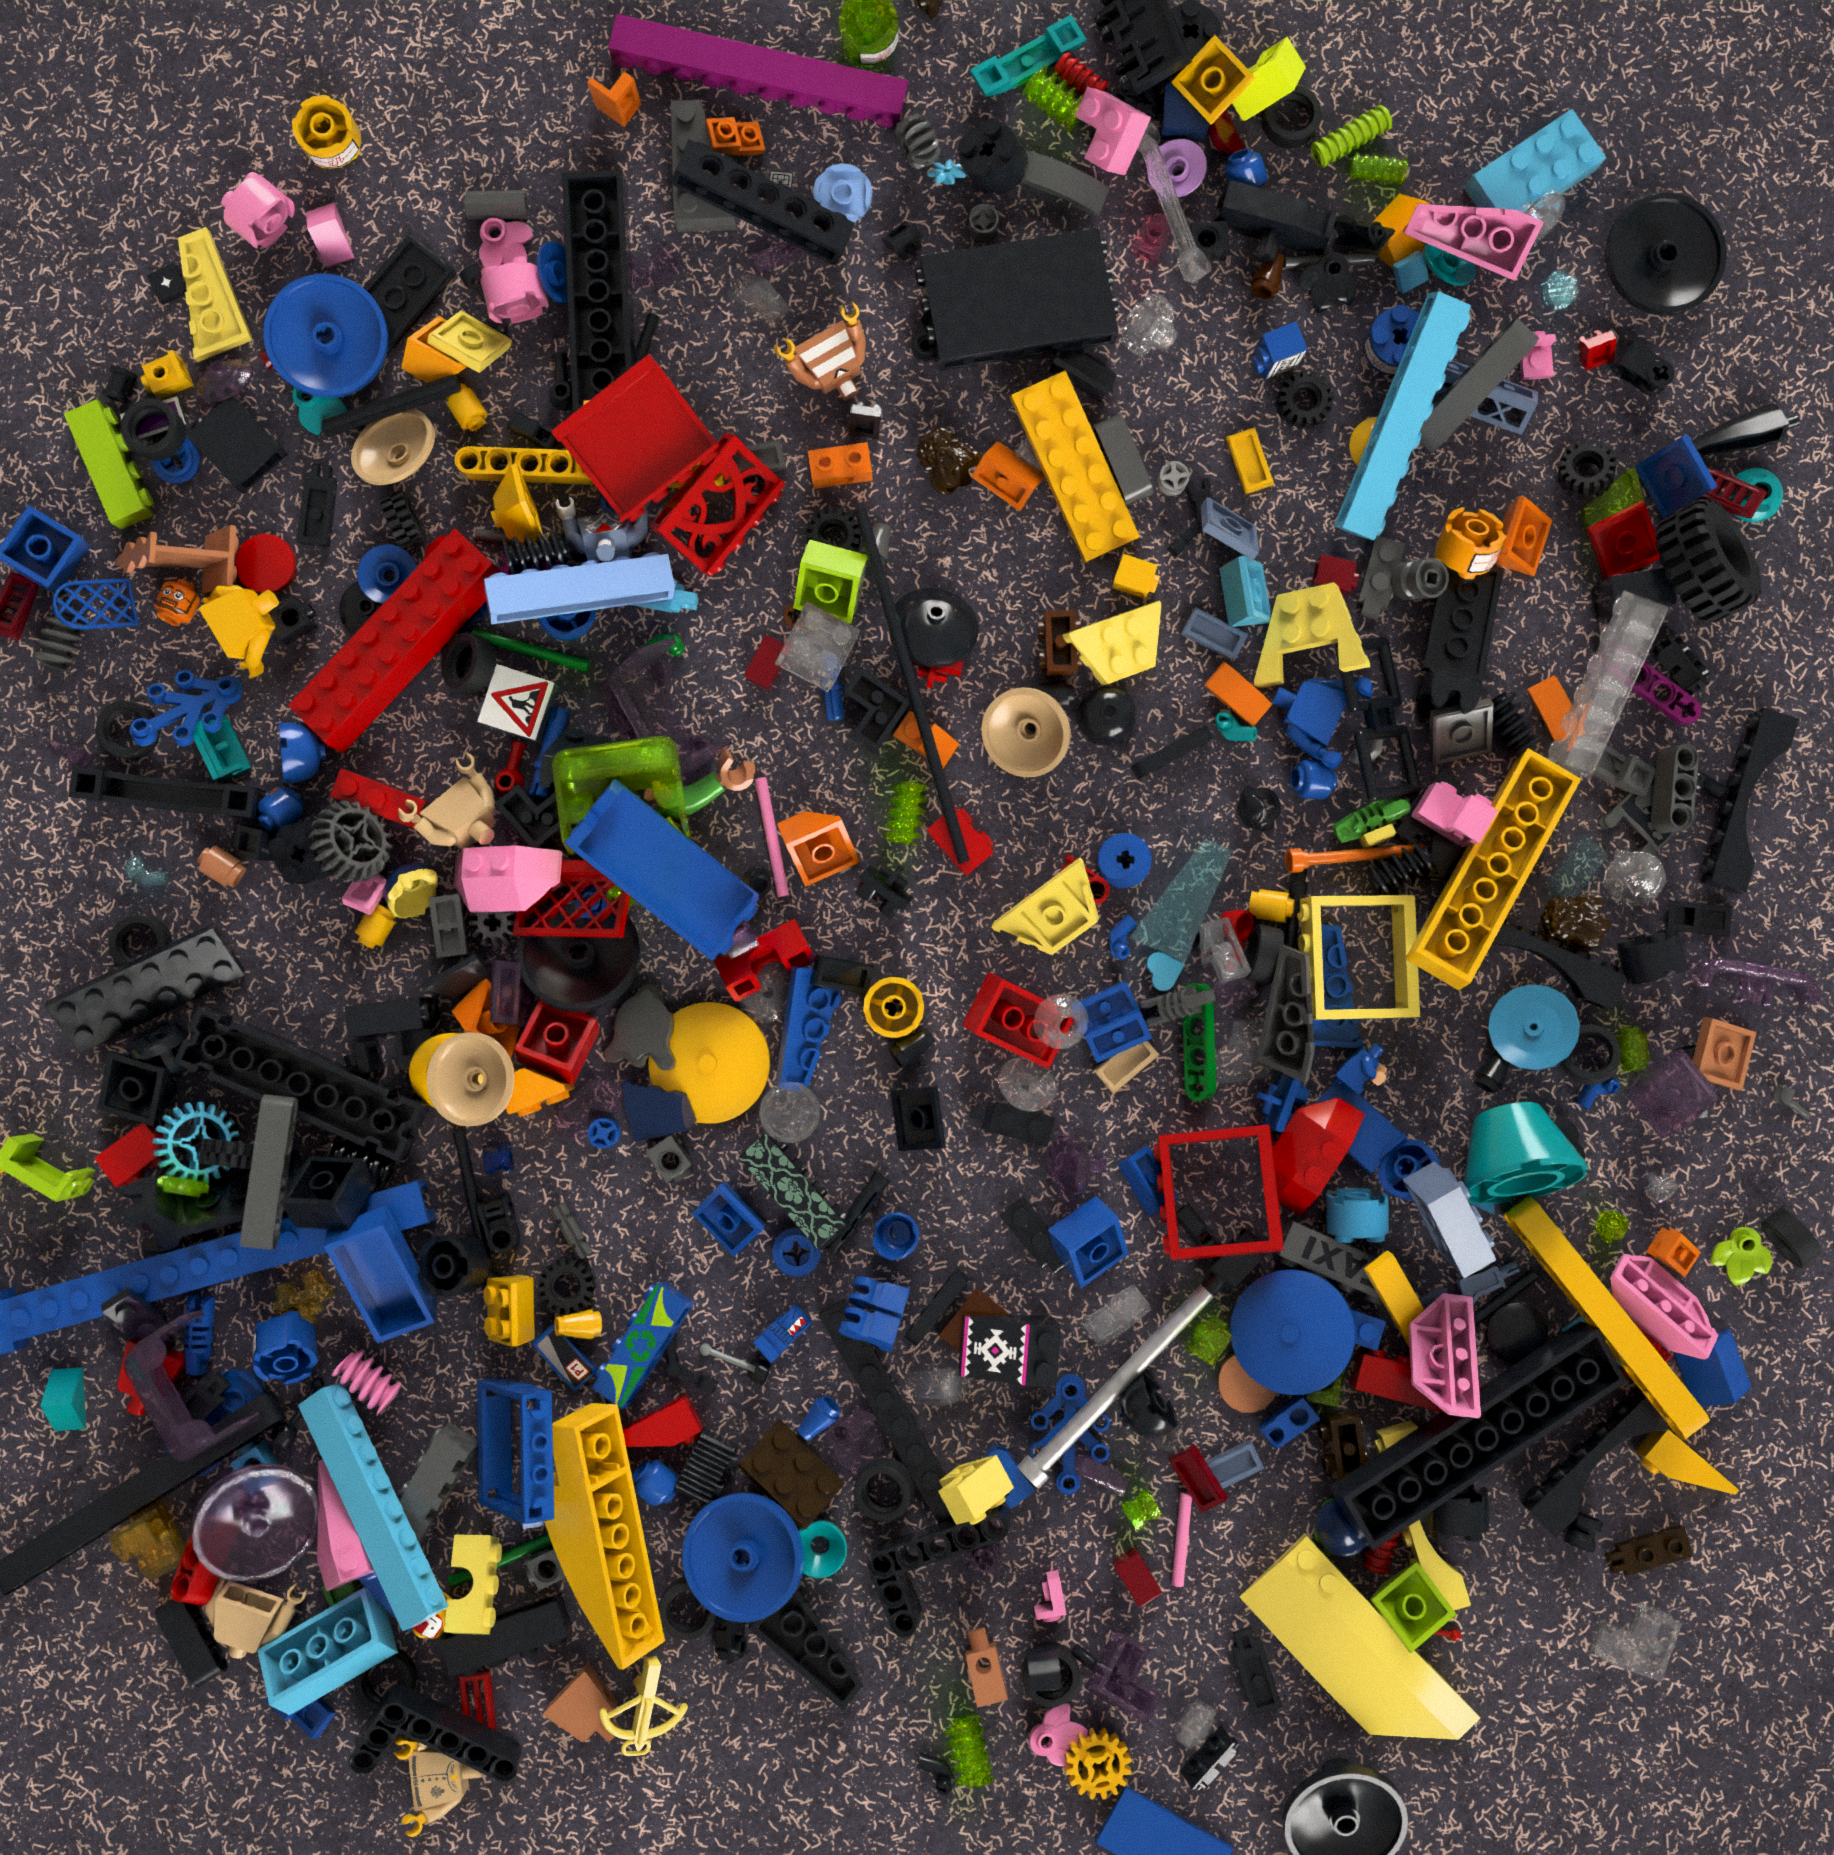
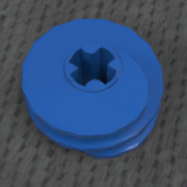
M1119 833L1111 836L1101 845L1097 855V867L1100 876L1109 885L1117 888H1130L1139 884L1146 878L1151 868L1152 856L1148 845L1140 837L1131 833ZM1121 853H1126V858L1132 860V863H1129L1126 869L1123 868L1122 863H1117L1116 860L1122 856Z

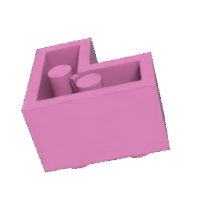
M1087 87L1075 117L1097 130L1084 158L1105 171L1126 175L1151 117L1107 92Z
M1443 781L1441 783L1435 782L1428 786L1411 817L1462 848L1479 843L1498 810L1491 806L1492 802L1482 795H1469L1463 798L1456 794L1457 789Z

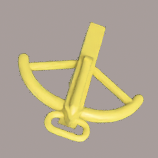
M657 1656L644 1657L642 1676H637L633 1681L639 1696L608 1713L606 1708H601L599 1711L600 1719L605 1729L615 1737L627 1740L621 1748L622 1754L625 1756L647 1754L651 1748V1742L648 1739L669 1731L681 1720L688 1709L686 1703H682L678 1709L655 1696L661 1669ZM654 1703L674 1714L662 1725L648 1729ZM636 1705L632 1730L618 1728L610 1721V1718ZM634 1744L637 1751H626V1747Z

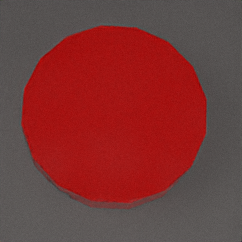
M264 533L252 536L241 545L236 554L235 566L237 576L246 587L259 594L266 590H270L275 594L290 586L296 576L297 559L295 552L286 541L276 535Z

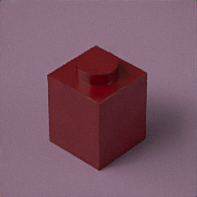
M1321 554L1316 560L1310 587L1334 582L1339 586L1342 596L1345 597L1351 592V589H1356L1359 580V572L1355 571L1357 562Z

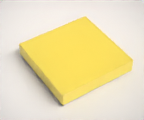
M462 310L431 332L427 341L429 345L478 373L510 348L512 342L507 336Z

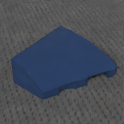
M626 1080L622 1083L626 1114L635 1142L686 1131L697 1121L686 1093L675 1090L668 1092L655 1085H651L649 1088L634 1085V1080Z

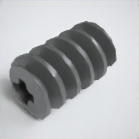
M50 606L48 610L54 614L52 606ZM66 609L61 614L69 622L75 617ZM85 613L81 615L84 618H90V616ZM46 617L44 621L52 629H41L40 633L48 640H38L36 643L44 651L33 652L32 655L44 665L70 673L71 671L64 667L63 664L74 663L75 660L67 653L78 652V648L71 641L82 640L83 637L75 632L76 629H71L62 624L56 617ZM79 619L74 623L76 625H85Z

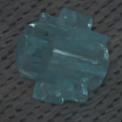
M1566 270L1551 272V276L1547 277V281L1541 284L1542 301L1545 305L1553 304V311L1568 308V305L1572 304V300L1578 296L1577 280L1574 276H1566Z

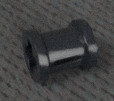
M111 365L109 370L112 373L106 389H102L101 394L111 400L128 405V392L132 382L136 381L138 376L127 369Z

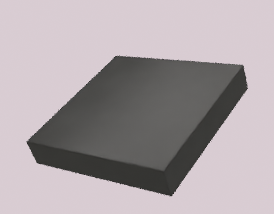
M1490 698L1479 700L1476 707L1465 715L1462 714L1459 705L1430 711V760L1433 765L1492 753L1493 702Z

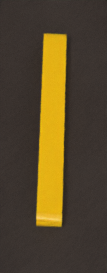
M467 446L459 449L454 459L459 471L470 480L502 481L510 465L517 463L525 482L594 485L568 450ZM469 459H478L477 465L474 468L465 469V464ZM499 460H508L507 466L503 470H495V464ZM532 460L538 461L535 470L525 471L527 462ZM559 462H568V467L564 472L557 473L554 471L555 466ZM699 462L698 464H696L694 467L691 468L692 472L697 468V466H698L701 462ZM718 473L714 480L715 484L720 486L725 481H722L723 475ZM674 481L667 488H680L684 482L679 485L677 481Z
M1526 1196L1506 1211L1503 1215L1510 1227L1589 1325L1600 1330L1613 1356L1671 1429L1681 1439L1686 1440L1707 1424L1710 1419L1704 1409L1541 1206L1531 1196Z

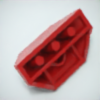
M1339 1097L1295 1110L1286 1124L1284 1132H1281L1273 1145L1278 1200L1280 1204L1301 1216L1319 1197L1351 1147L1365 1116L1364 1112Z

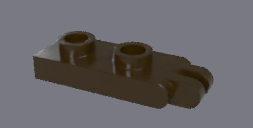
M1682 1525L1615 1543L1616 1550L1605 1553L1608 1561L1620 1560V1562L1608 1565L1610 1572L1623 1571L1624 1575L1636 1574L1693 1557L1685 1527Z

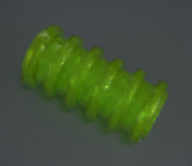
M1356 152L1351 159L1349 177L1351 181L1360 178L1361 182L1369 179L1370 183L1378 180L1379 184L1387 181L1389 185L1397 182V185L1401 186L1406 179L1408 161L1406 157L1397 160V156L1388 159L1387 155L1379 158L1378 154L1369 157L1368 153L1360 156V153Z

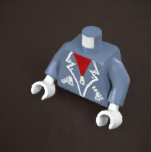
M569 497L570 505L568 507H561L559 500H556L558 516L564 520L562 526L565 530L568 547L579 554H585L587 561H610L621 556L629 557L635 546L647 537L648 511L645 508L650 505L651 500L642 506L646 512L632 523L628 518L621 523L620 517L616 512L579 517L576 520L574 519L576 515L574 500Z

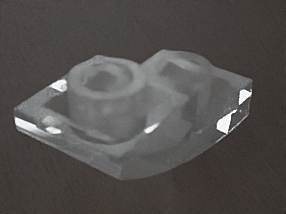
M1133 1284L1109 1298L1108 1305L1084 1318L1082 1325L1101 1348L1136 1324L1151 1311L1152 1307Z

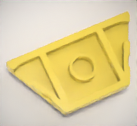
M1152 602L1063 634V638L1066 643H1072L1081 654L1079 658L1085 666L1091 668L1093 675L1101 685L1113 683L1155 667L1161 602Z
M1081 857L995 920L991 928L999 933L1000 930L1015 935L1017 936V941L1027 945H1034L1038 950L1053 955L1097 923L1099 916Z

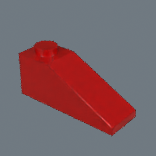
M685 1394L622 1429L626 1447L675 1446L680 1442L686 1446L700 1437L698 1433L702 1431L704 1425L688 1394Z

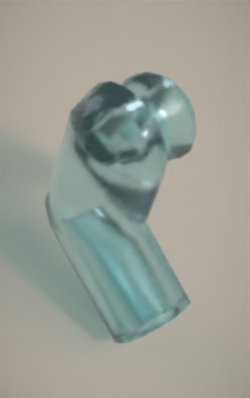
M133 856L128 858L127 864L124 866L125 873L139 886L169 885L168 871L149 872L143 867L144 862L140 857Z

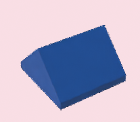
M726 1181L722 1182L691 1213L733 1257L767 1225L765 1220Z
M1730 1329L1717 1333L1718 1338L1709 1358L1705 1360L1673 1352L1686 1388L1701 1407L1736 1403L1751 1388Z

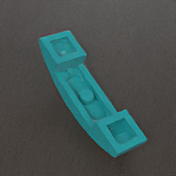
M1069 15L1047 27L1044 35L1000 59H997L995 55L971 68L970 74L984 97L994 96L1018 87L1056 65L1063 54L1075 52L1086 43L1087 39L1073 16Z

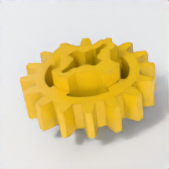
M1090 1728L1088 1737H1085L1080 1732L1078 1734L1080 1742L1077 1744L1070 1741L1069 1745L1073 1752H1067L1064 1755L1066 1762H1068V1764L1064 1765L1066 1774L1070 1775L1068 1779L1071 1786L1077 1785L1076 1788L1080 1795L1087 1790L1092 1800L1095 1798L1096 1793H1100L1103 1800L1106 1799V1792L1109 1790L1114 1795H1117L1116 1786L1118 1784L1122 1786L1127 1785L1123 1775H1131L1132 1772L1129 1765H1127L1132 1762L1130 1754L1126 1753L1128 1748L1125 1742H1119V1737L1115 1732L1108 1737L1106 1728H1102L1100 1735H1096L1094 1729ZM1115 1753L1117 1754V1766H1116V1767H1115V1766L1113 1765V1763H1112L1113 1760L1115 1759V1757H1114V1754H1115ZM1079 1760H1081L1084 1765L1081 1769L1082 1774H1080L1078 1771Z

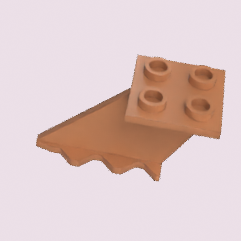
M229 525L206 535L205 549L156 545L157 533L150 532L148 538L138 537L136 544L127 542L123 553L115 559V565L121 566L124 573L129 574L133 573L135 566L141 569L144 567L203 568L202 595L208 596L216 586H232L235 582L237 569L234 566V555L238 549L239 539L236 536V526Z

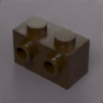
M1350 1410L1319 1414L1320 1424H1317V1435L1324 1448V1455H1321V1464L1323 1471L1335 1481L1340 1480L1369 1461L1364 1447L1363 1422L1359 1415Z

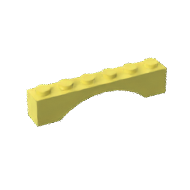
M1409 1420L1376 1430L1378 1440H1374V1446L1377 1455L1418 1428L1417 1425ZM1420 1519L1401 1531L1405 1547H1410L1413 1558L1409 1559L1410 1565L1416 1561L1419 1563L1453 1610L1471 1606L1462 1575L1435 1552L1425 1535Z

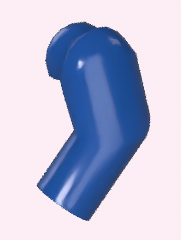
M1611 1077L1601 1084H1584L1575 1104L1590 1110L1597 1095L1616 1093L1619 1090V1081Z

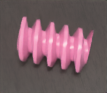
M364 1349L356 1353L351 1352L336 1367L331 1376L335 1377L343 1373L340 1384L345 1385L352 1381L349 1392L354 1393L361 1389L358 1400L363 1401L370 1397L367 1408L370 1410L379 1405L380 1407L376 1414L378 1416L396 1397L402 1383L399 1381L390 1386L389 1383L393 1376L391 1373L381 1378L380 1374L383 1366L371 1369L374 1361L373 1357L362 1361L365 1353Z

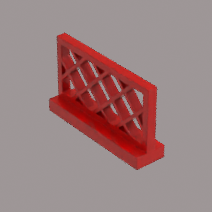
M562 860L560 883L555 887H551L527 910L516 912L513 934L517 936L623 938L630 895L621 889V894L612 901L606 893L616 885L586 860ZM562 884H567L571 890L561 900H558L554 892ZM589 884H593L597 891L585 901L580 892ZM550 896L555 905L543 915L538 906ZM576 897L581 906L569 915L564 907ZM603 897L608 906L596 916L590 907ZM534 911L539 920L531 927H524L526 917ZM560 911L565 920L557 928H552L548 921ZM587 912L592 920L584 928H578L575 921ZM614 912L616 915L614 929H605L601 922Z

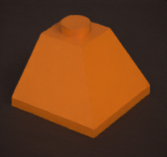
M803 811L777 823L805 887L860 863L840 816Z

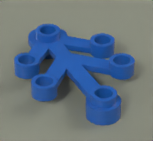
M189 670L179 671L175 675L178 688L183 691L196 689L206 692L200 696L166 691L162 684H152L147 688L146 693L153 704L166 703L178 706L150 720L145 718L134 720L129 729L130 735L137 745L148 746L156 741L158 736L157 730L185 717L183 724L176 727L172 735L179 746H188L194 740L193 733L200 717L201 723L207 732H216L221 729V720L227 706L238 702L242 696L243 686L241 681L234 676H223L213 681L196 678ZM161 692L159 695L153 696L155 693ZM214 703L212 710L202 715L204 708ZM211 720H216L212 724H207ZM182 734H187L185 737L179 738Z
M1075 1374L1061 1376L1055 1386L1056 1395L1040 1410H1036L1031 1414L1030 1423L1032 1427L1041 1431L1047 1428L1049 1417L1064 1405L1063 1418L1039 1441H1035L1030 1445L1029 1453L1032 1459L1036 1456L1033 1454L1034 1448L1037 1446L1044 1448L1076 1414V1405L1081 1409L1089 1401L1084 1396L1086 1388L1079 1376ZM1068 1385L1076 1387V1392L1073 1395L1065 1393V1388ZM1104 1412L1100 1416L1105 1417V1424L1100 1427L1095 1425V1422L1092 1424L1096 1431L1103 1432L1110 1426V1419ZM1042 1415L1045 1417L1042 1425L1034 1423L1036 1416ZM1088 1430L1078 1438L1090 1450L1094 1461L1102 1463L1108 1459V1447L1104 1443L1098 1442ZM1075 1442L1062 1455V1469L1055 1477L1058 1490L1066 1495L1077 1492L1081 1484L1080 1477L1075 1471ZM1098 1447L1105 1449V1454L1102 1457L1094 1455V1451ZM1066 1478L1074 1479V1484L1071 1487L1063 1486V1481Z

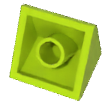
M1417 1561L1382 1582L1370 1599L1409 1653L1417 1649L1456 1615V1612Z

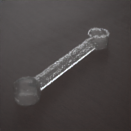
M1150 120L1137 150L1143 155L1179 250L1180 256L1177 258L1178 267L1182 275L1190 283H1195L1210 273V264L1205 254L1196 246L1158 146L1161 142L1160 133L1155 124Z

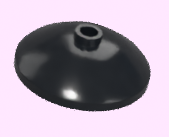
M923 588L904 595L895 604L912 662L928 667H944L963 660L973 650L979 633L978 620L971 606L958 595L943 589Z

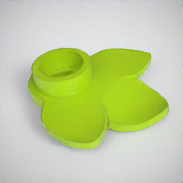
M1739 1227L1732 1231L1729 1240L1720 1242L1715 1246L1711 1254L1710 1263L1717 1266L1726 1265L1729 1280L1733 1285L1737 1286L1747 1282L1753 1276L1754 1271L1767 1274L1771 1269L1772 1256L1769 1249L1761 1244V1237L1757 1231L1750 1227ZM1750 1240L1748 1245L1742 1247L1744 1241Z

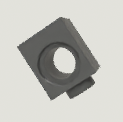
M675 1134L670 1135L645 1152L666 1183L672 1178L677 1183L691 1174L688 1167L693 1165L694 1162ZM668 1152H673L679 1157L680 1163L675 1169L667 1167L664 1162V1157Z
M552 1545L532 1554L526 1561L525 1571L527 1577L532 1584H536L538 1590L566 1578ZM542 1561H552L556 1566V1571H546L542 1566Z

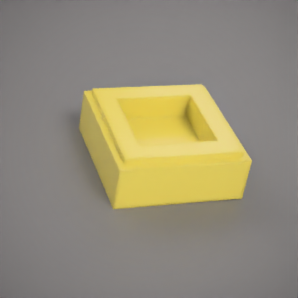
M1391 823L1364 834L1359 841L1362 848H1371L1390 840L1395 836L1396 831Z

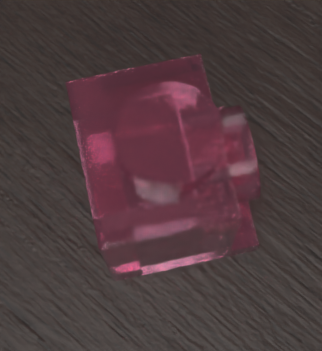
M1154 213L1153 216L1146 214L1132 244L1130 255L1157 266L1174 228L1173 225L1169 224V218L1160 213ZM1149 231H1151V232H1153V233H1155V234H1157V235H1159V236H1158V237H1152V236L1149 234Z

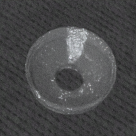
M1062 993L1045 999L1038 1007L1034 1017L1036 1035L1044 1044L1055 1049H1067L1075 1046L1085 1036L1089 1024L1088 1013L1084 1005L1077 998ZM1072 1017L1075 1021L1073 1030L1066 1034L1062 1033L1060 1030L1062 1020Z

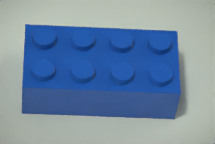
M387 1205L356 1216L349 1230L328 1229L324 1248L377 1343L435 1323L438 1301L434 1295L423 1288L418 1279L417 1273H421L420 1267Z

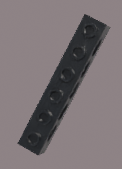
M690 139L686 143L670 182L671 185L834 266L843 255L855 224L848 220L844 214L833 212L821 206L816 200L805 198L793 192L790 187L784 184H777L765 178L761 172L749 170L739 165L733 158L722 156L710 150L705 144L694 142ZM703 170L710 171L713 176H708ZM731 184L738 185L741 190H736ZM759 197L766 199L769 204L762 203ZM786 211L792 212L796 218L790 217ZM814 225L820 226L824 232L818 231Z

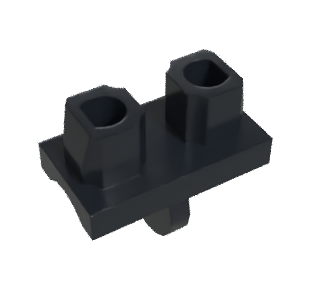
M870 865L860 875L859 879L861 882L855 892L866 901H870L876 892L883 896L885 900L878 909L889 919L900 910L903 911L914 898L904 890L908 882L900 877L904 870L900 865L894 871L886 865L880 871Z

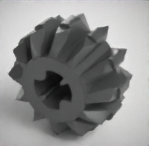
M918 113L903 118L901 122L897 123L895 129L900 151L903 153L905 160L909 162V165L916 169L926 168L933 164L934 161L939 159L941 150L939 140L931 123L927 121L924 115Z
M517 911L471 912L478 917L477 921H469V926L478 927L472 933V937L479 938L482 936L480 945L485 947L491 941L493 949H499L500 940L505 946L511 945L507 935L518 937L513 934L512 929L515 920L512 918L516 916ZM493 916L502 922L500 927L496 926L497 931H495L494 927L489 926V921L494 920Z

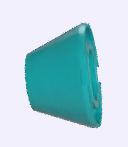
M1517 1102L1501 1105L1484 1111L1473 1119L1463 1180L1471 1195L1467 1199L1468 1202L1475 1204L1512 1202L1511 1196L1528 1193L1532 1198H1536L1567 1188L1586 1177L1585 1170H1589L1587 1162L1540 1104Z

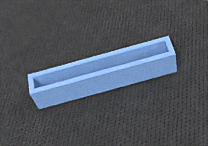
M657 552L647 553L640 558L633 559L621 556L614 558L611 562L603 563L592 560L584 562L581 566L574 567L564 564L552 567L551 570L544 571L526 569L520 574L514 575L496 573L484 579V591L491 624L673 599L675 591L668 554L660 555Z

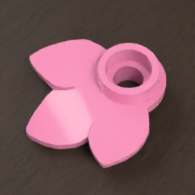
M489 218L484 221L480 228V237L483 243L479 249V257L484 268L487 266H500L502 263L508 264L509 260L515 257L527 258L523 244L527 243L534 236L529 227L520 221L506 223L498 218ZM493 230L501 231L500 236L497 238L490 236Z
M1069 1703L1048 1709L1044 1714L1042 1724L1034 1726L1029 1734V1745L1033 1752L1039 1756H1046L1056 1766L1068 1764L1064 1755L1067 1752L1072 1753L1069 1745L1070 1741L1078 1744L1080 1742L1078 1736L1080 1732L1085 1737L1088 1736V1730L1084 1726L1070 1722L1071 1708ZM1049 1736V1741L1041 1745L1042 1739Z

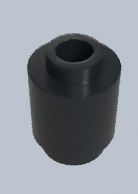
M1066 679L1037 683L1036 687H1030L1050 695L1059 703L1063 710L1070 709L1069 703L1075 702L1073 685H1066Z

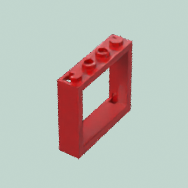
M1270 1125L1158 1135L1159 1144H1154L1155 1161L1161 1162L1162 1174H1157V1186L1159 1193L1164 1192L1165 1204L1160 1205L1161 1222L1167 1223L1168 1235H1163L1164 1253L1170 1254L1171 1260L1284 1251ZM1258 1137L1269 1241L1180 1248L1170 1145Z

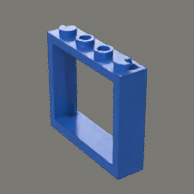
M508 1377L477 1380L479 1504L523 1524L553 1520L552 1391ZM486 1390L494 1392V1395L486 1396ZM511 1398L520 1401L522 1496L512 1492ZM527 1400L533 1401V1409H527ZM496 1489V1495L488 1498V1490Z

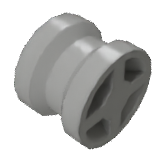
M1179 461L1166 463L1157 478V485L1160 491L1167 496H1176L1182 493L1189 481L1188 468Z

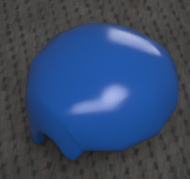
M902 1212L887 1213L875 1224L872 1244L880 1256L889 1260L903 1259L916 1249L919 1242V1227L911 1216Z

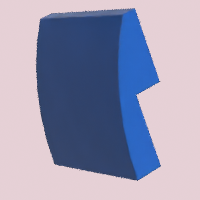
M1126 980L1071 1004L1097 1063L1152 1039Z

